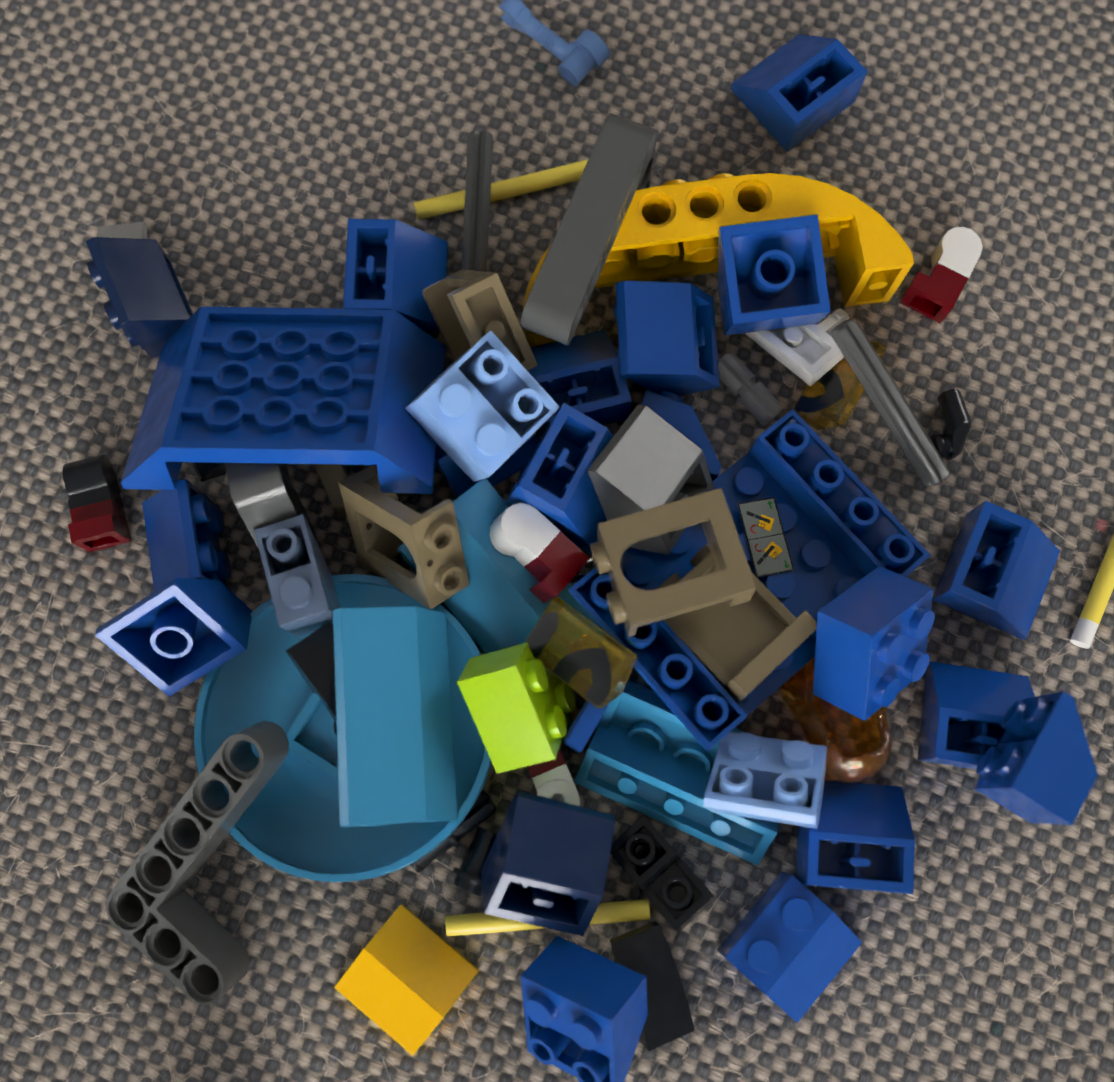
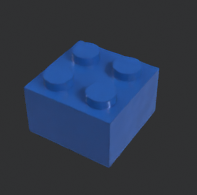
M878 566L819 609L817 614L813 695L866 721L882 706H889L895 700L897 694L912 681H919L929 665V654L926 653L928 634L935 618L934 612L931 611L933 588Z

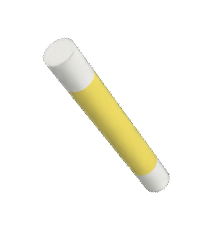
M1114 533L1070 639L1072 644L1081 648H1090L1114 589Z

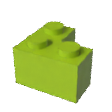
M528 642L470 658L457 681L497 774L555 760L562 739L566 736L567 725L572 711L576 707L575 696L570 683L562 681L558 675L552 672L556 665L544 667L540 659H534Z

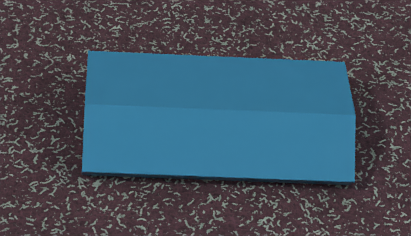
M486 478L480 480L453 501L470 585L441 604L469 633L482 655L526 643L543 615L550 612H557L559 622L557 629L537 658L541 660L544 667L557 665L563 657L575 651L594 648L606 637L605 633L568 592L569 588L573 586L571 582L567 584L559 595L546 603H542L529 590L537 579L514 556L503 555L495 549L489 535L490 527L494 520L509 507L504 504L505 501ZM403 543L397 551L417 574L414 558L408 547Z
M417 606L334 609L333 633L340 827L458 820L446 613Z
M619 677L607 704L608 707L599 722L574 783L755 865H759L778 833L779 823L713 812L704 807V796L720 741L709 751H706L656 692ZM734 728L730 731L735 733H746L737 728Z

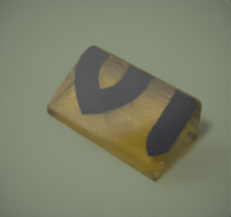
M870 340L882 359L887 346L881 342ZM845 357L811 387L807 384L794 406V411L816 430L844 426L864 391L862 384Z
M558 596L551 600L526 639L534 659H540L545 668L597 708H604L623 693L638 657Z

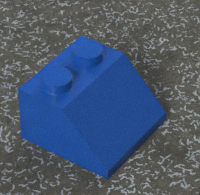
M818 214L719 227L718 293L724 336L818 324L831 312Z
M175 578L98 627L95 636L170 697L247 650L252 619L250 613L252 610L220 580Z
M781 872L717 951L798 1023L861 945L862 941L826 904L791 874Z

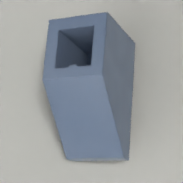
M302 514L255 529L254 532L279 627L298 637L314 632L328 622H331L333 625V610L339 609L340 605L332 575L306 517Z

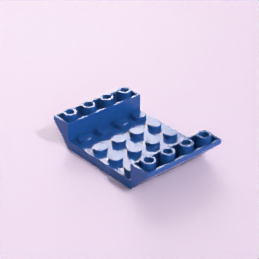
M200 307L163 344L122 476L123 489L175 490L182 462L377 465L380 491L383 493L432 494L437 442L410 415L405 407L444 372L446 348L394 309Z
M793 409L758 436L745 456L712 481L714 485L713 490L722 488L747 562L755 576L737 504L775 497L794 571L758 577V579L796 618L806 610L817 621L819 609L878 566L907 577L931 556ZM701 523L687 527L668 555L634 548L626 550L620 562L621 572L626 581L635 588L655 590L674 573L681 579L695 568L690 563V560L708 544ZM595 567L568 590L706 751H709L754 709L815 657L817 629L737 704L664 620L637 627L636 635L628 637L624 622L615 625L606 598V593L614 591L608 572L599 575Z

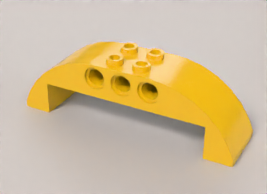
M721 173L710 177L708 180L686 182L685 180L675 179L667 181L661 186L636 190L595 288L616 286V283L621 281H654L718 272L719 227L818 214L823 258L834 257L844 307L890 301L913 266L914 259L912 251L900 234L877 211L856 196L831 184L797 175L763 173L733 176L729 173ZM549 248L540 258L528 283L522 303L523 309ZM524 329L525 337L530 347L555 342V340Z

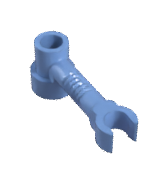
M503 0L498 6L505 12L500 18L508 26L517 29L521 33L525 32L562 61L558 66V71L573 86H578L592 69L598 70L610 56V51L605 42L590 30L585 29L573 43H568L535 18L531 10L521 0Z

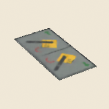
M775 497L738 503L756 577L794 571Z

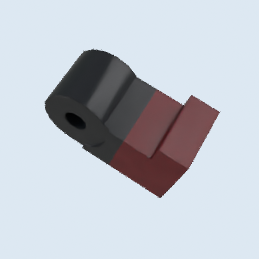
M99 455L64 464L62 470L63 480L69 495L68 504L72 523L68 524L71 543L88 552H93L131 542L117 478L109 459L105 455Z

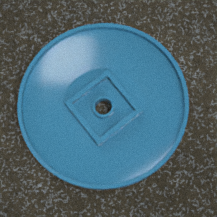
M360 574L332 575L340 608L417 606L428 609L391 585L386 578ZM270 598L250 613L252 619L247 650L206 674L197 702L194 722V748L199 774L229 736L262 721L274 722L287 735L289 752L285 760L229 831V834L243 848L266 864L293 876L325 882L361 881L398 871L418 861L439 846L460 825L475 804L484 786L492 762L457 683L469 659L479 656L481 653L469 633L441 604L431 610L446 613L458 820L340 827L337 723L318 694H314L285 651L313 632L296 637L279 627L272 598ZM251 743L253 753L259 758L257 748ZM222 783L224 790L229 795L227 787Z

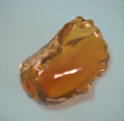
M814 657L779 688L782 699L802 727L807 743L827 746L825 777L841 783H856L865 778H872L886 765L887 760L890 758L891 735L886 707L882 706L864 721L813 695Z

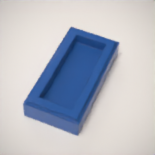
M587 699L562 740L564 742L563 745L577 754L580 753L608 705L602 703L601 706H596Z

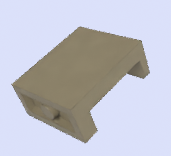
M462 269L423 289L424 299L454 362L491 330L527 371L538 366L496 272Z
M708 544L690 560V563L695 567L682 579L674 573L659 588L717 572ZM753 573L752 576L757 588L750 601L730 607L727 600L663 619L737 704L817 629V621L806 610L796 618Z

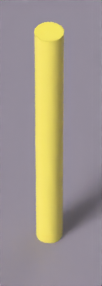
M588 159L491 183L490 203L579 181ZM465 190L413 202L418 220L463 210L465 206Z
M649 899L602 902L599 904L589 925L650 920ZM484 912L445 916L447 937L545 929L540 926L487 915Z

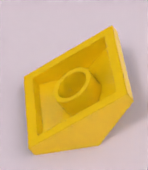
M400 904L364 947L334 988L413 1056L445 1017L479 972V969L407 907Z

